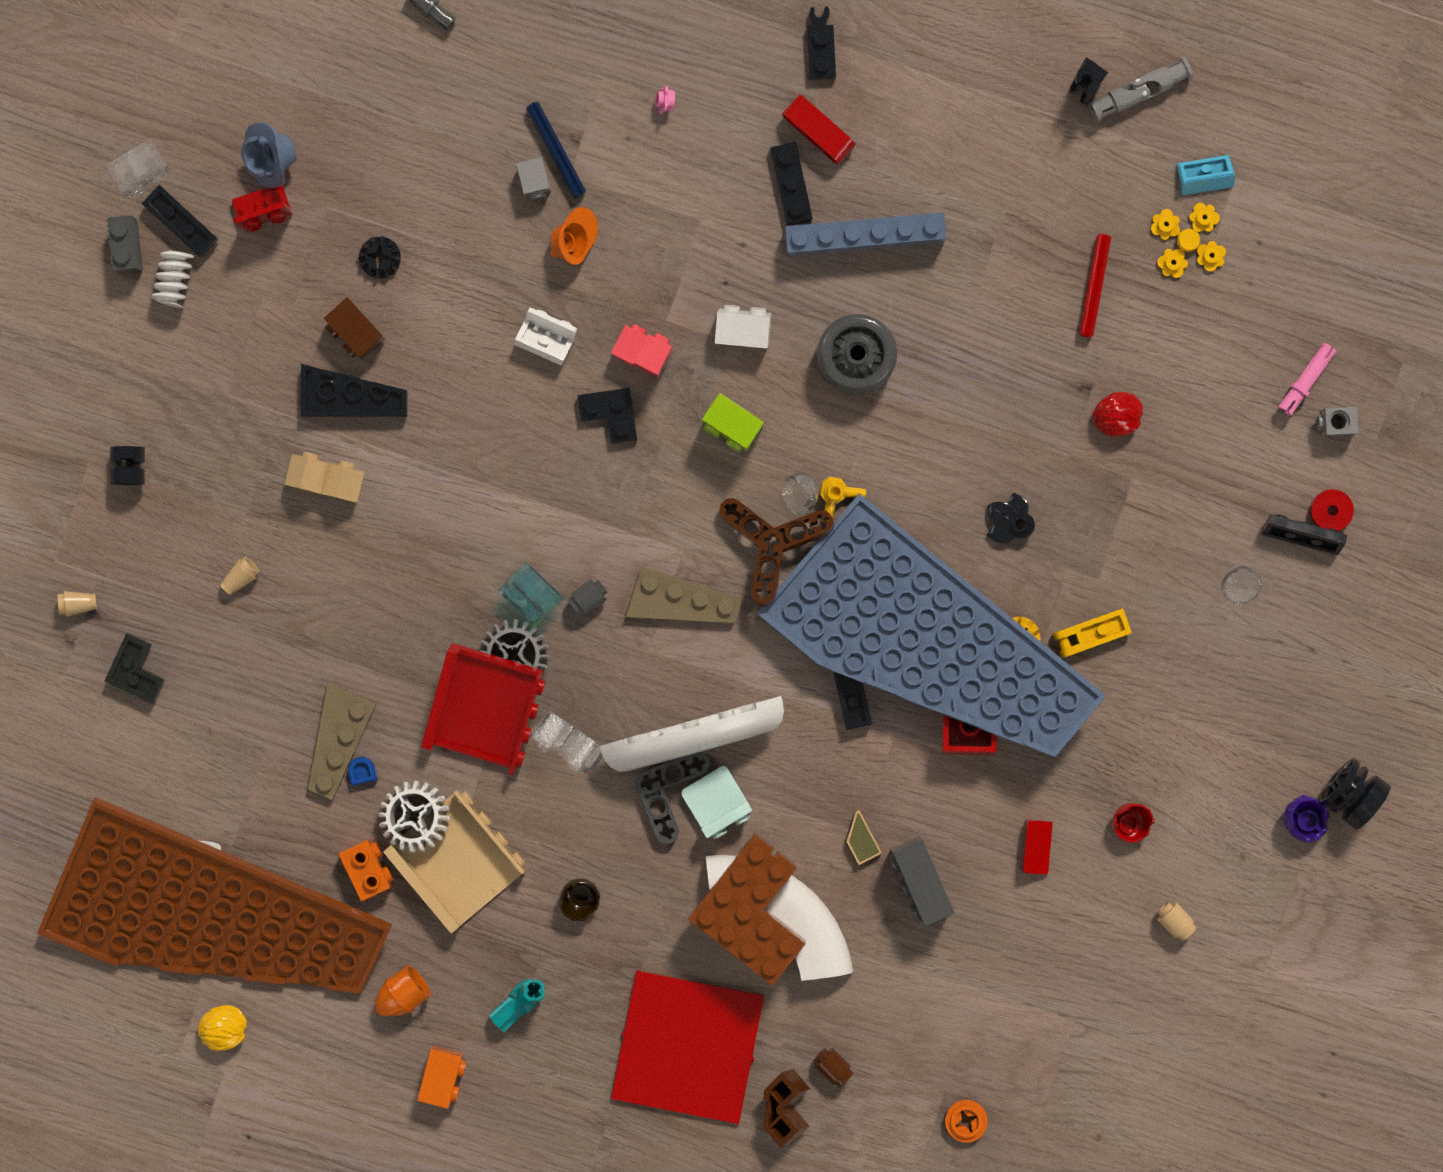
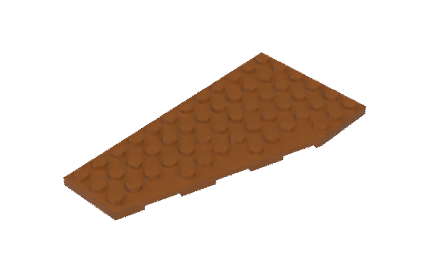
M95 797L37 934L110 965L118 966L120 963L161 968V971L202 975V973L242 977L246 981L285 985V983L320 986L327 987V990L361 994L392 924Z

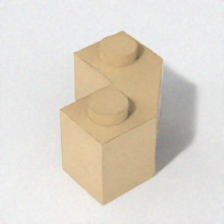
M303 452V456L292 454L284 485L357 503L365 472L356 470V464L341 460L339 465L319 461V455L309 452Z

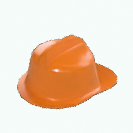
M585 207L574 209L565 222L553 230L550 237L552 248L550 255L552 257L566 260L572 265L582 263L598 235L597 219L591 210Z

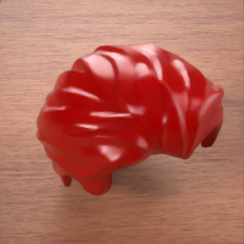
M1128 392L1109 394L1096 405L1093 411V423L1104 435L1114 437L1129 435L1140 427L1143 405L1136 395Z

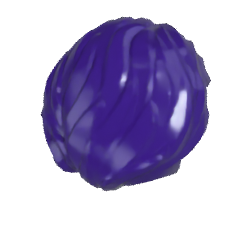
M1301 795L1293 799L1286 806L1283 818L1284 825L1295 839L1305 843H1313L1318 841L1327 832L1326 822L1329 819V812L1325 805L1319 802L1320 800L1307 795Z

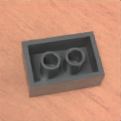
M916 837L891 848L890 850L893 855L888 858L896 873L900 872L903 880H900L899 883L906 898L911 896L914 904L909 906L917 923L922 921L925 926H928L955 914L923 839Z

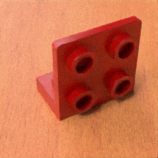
M283 185L277 188L267 187L231 199L237 217L233 218L234 223L243 231L247 230V232L260 230L263 228L262 224L271 221L272 224L284 222L287 220V216L293 214Z

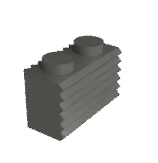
M130 215L107 218V227L109 228L107 232L110 233L107 237L110 238L108 242L111 249L109 253L112 254L109 258L112 259L110 263L113 265L111 269L119 274L143 272L138 220Z

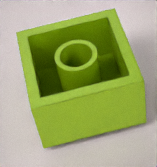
M721 393L718 394L702 419V424L705 425L704 430L715 438L721 435L727 439L726 445L738 453L741 449L745 452L748 451L764 426L762 420Z

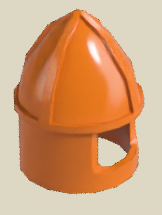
M406 965L392 977H388L385 980L386 982L380 988L375 1001V1011L377 1015L388 1017L412 1013L419 1004L431 996L430 988L415 968Z

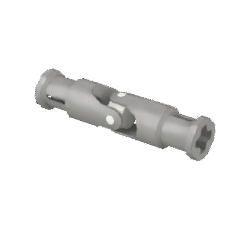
M1183 56L1178 62L1168 67L1162 66L1129 84L1119 86L1109 91L1108 95L1096 101L1089 100L1088 106L1095 121L1098 123L1102 121L1103 117L1115 111L1120 113L1140 101L1147 100L1173 88V84L1183 79H1192L1194 74L1188 60ZM1153 81V85L1149 89L1145 83Z

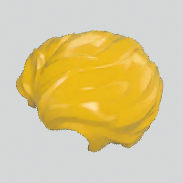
M223 1005L214 1007L200 1019L197 1028L199 1038L210 1050H230L243 1042L247 1020L241 1010L234 1006Z

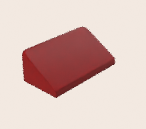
M1026 819L1022 873L1048 874L1052 821Z

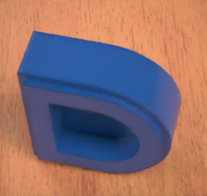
M358 757L349 764L348 773L351 786L378 780L375 764L371 759Z

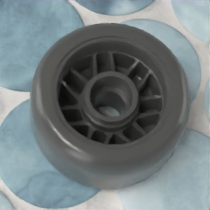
M864 314L846 315L835 320L824 331L817 349V362L824 379L834 389L849 395H864L879 389L890 378L897 361V346L890 330L878 319ZM854 347H860L864 350L865 357L859 361L854 360L850 356V350Z

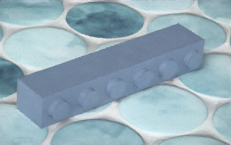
M944 212L785 226L787 257L944 243L947 239Z

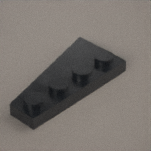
M301 364V417H408V391L405 389Z

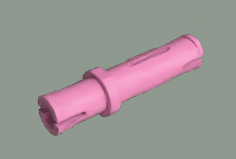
M1327 343L1321 344V347L1298 380L1292 382L1289 386L1290 391L1281 404L1278 405L1279 410L1282 411L1284 409L1283 413L1292 416L1304 398H1308L1310 395L1309 390L1337 353L1334 348L1330 349L1332 346Z

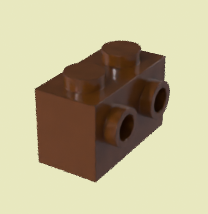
M348 297L324 317V320L328 323L325 326L327 331L335 339L338 336L343 339L346 344L342 347L352 358L357 355L363 360L385 340L381 333Z

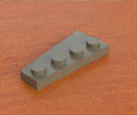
M641 567L626 617L735 623L742 598Z
M327 682L308 790L330 800L334 799L377 703Z

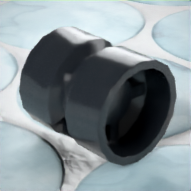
M110 447V462L114 464V467L110 469V484L145 485V470L141 468V464L145 462V447ZM121 460H133V466H121Z

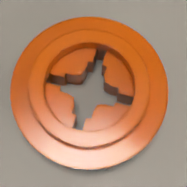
M966 1099L956 1101L955 1104L948 1108L945 1124L947 1131L954 1139L968 1143L976 1141L985 1133L988 1119L985 1110L979 1103ZM961 1111L964 1114L966 1113L968 1117L977 1115L970 1121L971 1131L964 1124H959L962 1120Z

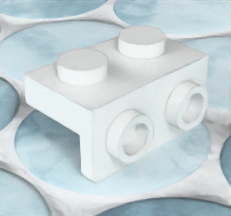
M529 308L525 321L515 338L514 345L562 366L574 343L577 328L567 321H560L549 316L542 310Z

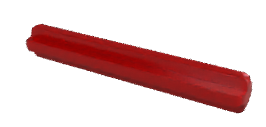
M1098 234L1096 237L1079 335L1086 338L1093 337L1111 243V236L1106 234Z

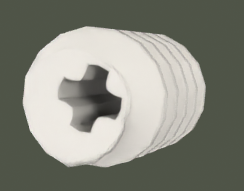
M171 250L161 252L160 257L166 262L158 263V268L164 272L156 273V278L162 282L154 283L153 287L160 293H153L151 298L166 306L184 308L177 303V300L186 298V296L179 293V290L188 288L181 280L190 278L183 270L192 268V265L187 263L186 259L194 258V256Z

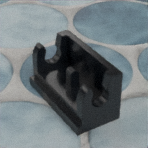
M1087 57L1077 71L1079 73L1070 87L1071 93L1075 91L1077 85L1081 84L1082 88H1086L1079 101L1083 105L1087 104L1108 74L1106 70Z

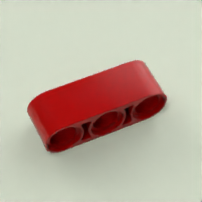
M800 94L781 114L790 125L837 165L856 146L855 142Z

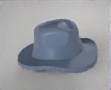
M264 122L250 125L245 132V142L241 149V156L246 169L265 187L277 188L285 183L284 171L297 159L294 142L286 134H277L273 126Z

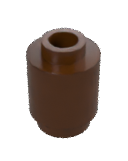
M824 1048L814 1059L817 1062L814 1067L832 1085L836 1084L839 1088L854 1073L850 1069L851 1066L833 1048L829 1051Z

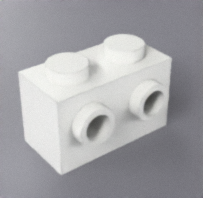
M724 305V309L719 308L717 312L715 344L768 348L772 313H766L765 308L751 307L750 311L740 310V306Z

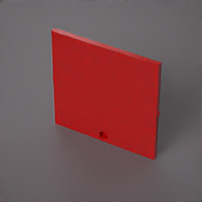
M636 970L625 1031L621 1033L623 1041L611 1099L739 1124L750 1066L754 1062L753 1051L764 995Z

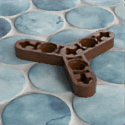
M729 498L724 500L719 509L722 519L758 547L751 595L754 602L761 607L772 605L776 599L784 552L825 537L834 529L833 517L824 510L810 513L774 528L737 499ZM737 506L736 511L743 517L742 520L739 521L733 514L728 517L726 509ZM819 518H823L824 521L829 520L826 523L825 529L816 526L812 528L813 534H809V529L805 523L810 522L812 527L818 524ZM751 520L759 523L758 531L753 534L745 531L746 523ZM802 527L805 533L801 539L795 540L790 537L792 528ZM772 537H775L776 541L779 542V545L776 544L773 547V555H778L777 558L769 555L770 548L766 541H771ZM765 562H773L775 564V571L770 575H765L761 572V566ZM759 579L773 581V583L767 582V591L771 595L766 596L765 600H761L757 592H762L764 586L763 581H759Z

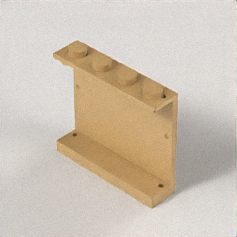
M459 789L440 804V806L447 805L450 807V810L443 812V815L450 816L451 820L443 821L442 825L447 826L449 829L447 832L439 830L438 833L443 836V839L440 841L434 837L435 847L431 848L425 843L426 851L421 852L417 845L415 853H411L408 846L404 851L399 850V842L397 845H391L383 851L450 933H453L526 871L523 867L526 864L524 859L517 852L512 854L507 848L509 842L500 831L495 833L489 826L492 824L489 817L483 811L478 813L472 806L475 803L468 792L464 791L462 793ZM434 810L426 818L428 831L434 821ZM413 827L403 836L414 839L421 837V834Z

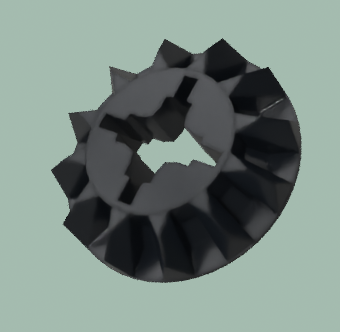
M384 236L371 237L362 244L358 254L359 264L367 275L379 279L389 277L395 273L401 261L398 246L394 241ZM381 246L382 254L390 257V259L381 260L379 268H377L376 260L369 255L377 254Z

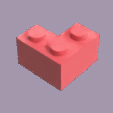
M632 324L631 327L625 325L611 355L659 379L673 352L670 340L658 333H655L654 337L649 334L645 335L647 331L635 324Z

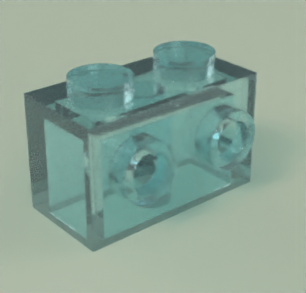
M527 562L516 570L498 590L535 628L564 599Z

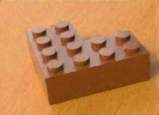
M755 832L695 907L688 920L773 986L805 946L806 940L766 909L767 905L797 869V865L780 851H777L774 857L771 854L774 847Z

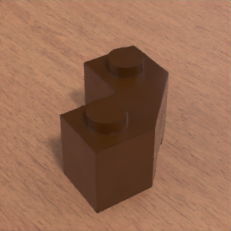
M794 1069L782 1072L764 1089L766 1109L765 1117H763V1128L780 1148L792 1144L810 1127L793 1107L810 1090V1087Z

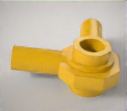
M828 476L821 482L819 494L825 501L824 511L830 513L832 517H834L836 504L845 497L856 498L859 493L866 497V489L847 487L841 478Z

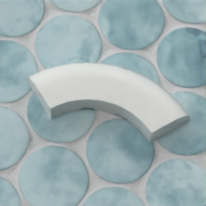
M779 696L625 738L599 746L605 762L612 769L623 772L751 738L778 728L784 714L782 697Z
M706 856L709 890L736 856ZM791 875L767 905L766 909L806 940L805 946L795 957L801 981L852 973L850 953L837 921L821 899L804 883Z

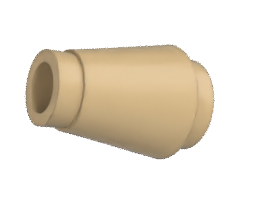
M244 557L242 560L238 559L223 582L220 583V586L226 593L232 595L257 578L256 575L260 572L259 568L248 557Z
M64 591V594H57L59 615L69 617L97 609L96 594Z

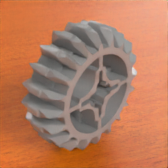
M514 619L513 627H510L509 622L504 620L503 630L495 624L493 626L497 632L495 635L489 631L485 633L491 639L490 642L484 640L480 642L482 646L487 647L486 651L481 650V652L493 655V649L496 645L503 652L504 659L508 660L510 654L504 646L507 649L512 648V650H515V647L519 648L523 644L519 649L518 656L525 663L524 665L537 669L540 667L544 670L548 668L546 664L541 663V660L550 659V655H542V650L548 649L549 645L543 644L540 646L539 641H542L545 636L543 634L537 638L534 636L538 631L536 626L530 632L527 631L529 626L527 621L523 623L522 628H518V619ZM509 633L525 635L521 641L513 646L500 639ZM530 641L533 643L536 652L534 665L524 656V650Z

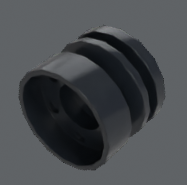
M1352 758L1333 774L1319 802L1325 806L1331 804L1330 810L1335 813L1345 806L1342 819L1358 830L1376 814L1388 797L1391 786L1377 775H1374L1365 782L1369 769L1365 766L1359 768L1360 762Z

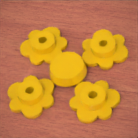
M1197 203L1193 208L1194 212L1189 215V220L1193 222V229L1188 228L1181 232L1177 225L1180 219L1178 216H1173L1171 210L1164 209L1160 215L1155 214L1153 216L1152 234L1160 235L1163 240H1167L1169 236H1177V244L1180 248L1174 251L1166 249L1163 253L1164 256L1158 258L1157 265L1163 269L1162 274L1164 276L1171 275L1174 278H1179L1183 275V269L1188 266L1187 260L1184 259L1185 254L1183 251L1192 252L1197 249V254L1199 255L1197 263L1204 265L1205 270L1208 272L1214 271L1217 266L1221 267L1224 265L1223 257L1226 255V249L1223 246H1217L1214 241H1210L1207 245H1200L1198 232L1203 230L1210 232L1213 230V225L1220 221V216L1214 212L1215 208L1213 205L1205 206L1203 203Z

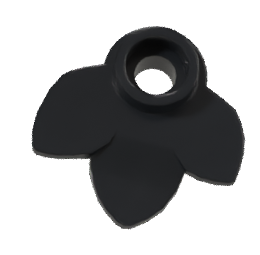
M1013 493L1008 503L994 502L987 506L988 516L995 524L987 533V537L999 543H1008L1015 537L1024 539L1034 532L1035 521L1028 514L1029 504L1021 495ZM1021 520L1026 522L1024 529L1017 528V523Z

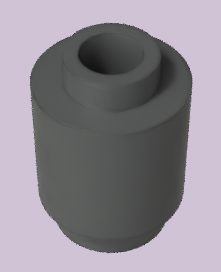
M590 579L571 593L572 597L567 601L580 617L584 613L586 615L605 602L607 599L604 595L608 592L599 580L594 583Z

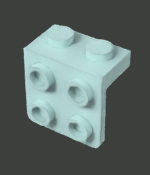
M726 766L717 768L682 790V796L701 826V830L706 838L712 836L716 839L728 832L726 829L728 825L735 822L738 826L751 818L748 813L752 811V808Z

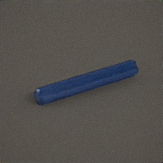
M539 102L528 105L526 107L527 112L574 198L582 196L586 193V190Z

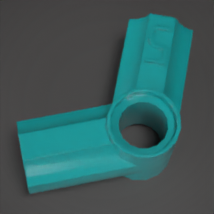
M524 979L508 994L509 997L501 1002L489 1015L492 1022L505 1032L524 1013L530 1012L544 998L545 985L539 979Z

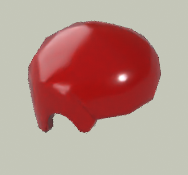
M1126 803L1121 805L1114 813L1112 819L1113 832L1116 837L1126 843H1137L1149 836L1155 819L1151 810L1140 803Z

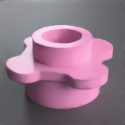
M664 86V88H660V91L656 93L655 106L658 107L659 114L672 111L675 104L674 90H668V86Z

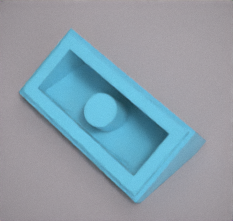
M1229 155L1177 163L1183 195L1226 189L1234 186L1235 173Z

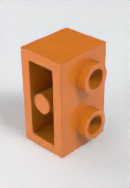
M368 839L338 853L361 902L393 886L391 883L394 880L393 874L388 866H383L379 858L383 854L377 842L372 843L371 839Z
M432 1046L417 1101L447 1109L451 1102L456 1103L460 1087H456L458 1076L463 1077L467 1063L462 1061L464 1053Z

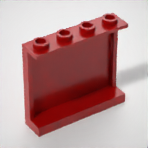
M451 643L446 653L421 747L432 750L433 746L437 745L509 767V774L513 775L516 766L521 768L525 757V752H522L521 749L523 743L528 744L532 728H528L530 719L535 720L539 705L535 704V699L537 695H542L546 681L541 679L544 670Z

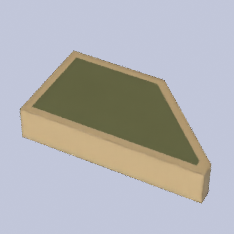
M856 810L846 842L858 865H861L880 855L882 851L860 810Z

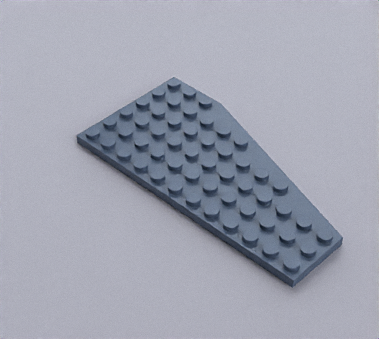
M860 493L834 522L833 531L816 543L781 584L773 604L762 607L757 612L761 619L820 667L1053 758L1060 753L1106 697L1103 692Z

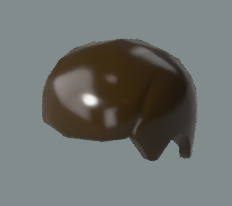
M582 878L569 881L560 893V909L563 915L572 921L588 920L589 916L599 907L600 892L596 885L587 879Z

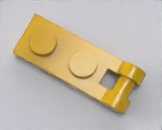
M1121 608L1054 632L1053 636L1055 641L1058 640L1061 648L1059 653L1061 658L1126 636L1131 634L1132 631L1124 609ZM1075 634L1078 644L1071 646L1068 636Z

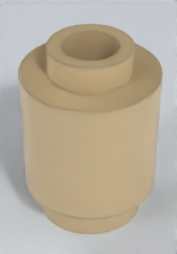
M1167 902L1157 912L1160 915L1157 921L1175 939L1178 938L1181 942L1186 940L1197 928L1193 924L1194 920L1177 902L1173 904Z

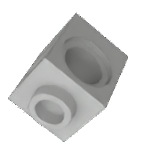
M542 157L516 163L525 198L530 197L531 200H538L546 197V193L551 192Z
M1357 407L1325 408L1320 410L1321 415H1317V429L1321 431L1322 437L1348 436L1359 433ZM1333 415L1341 417L1343 424L1340 429L1332 426L1331 418Z

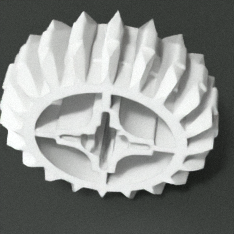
M414 781L411 788L409 782H404V791L399 786H395L396 796L390 793L386 794V797L391 801L389 804L381 803V806L387 808L386 813H379V817L386 818V821L381 822L379 826L380 828H389L384 832L383 836L385 838L393 836L390 844L393 846L400 842L399 850L404 851L408 846L409 852L415 853L418 845L419 850L424 852L426 851L425 843L431 848L435 847L434 837L442 841L443 836L438 833L439 830L448 831L449 828L442 825L443 821L451 820L450 816L443 815V812L450 810V807L447 805L440 806L446 798L445 796L436 798L439 793L437 788H433L429 792L430 784L424 783L421 788L420 782ZM421 795L428 799L429 803L415 807L408 797ZM401 803L403 815L396 824L395 814ZM434 810V821L428 831L426 818ZM412 811L420 814V817H417L419 818L418 823L410 821L409 818L412 817L410 815ZM414 827L421 834V837L409 839L403 836L400 831Z

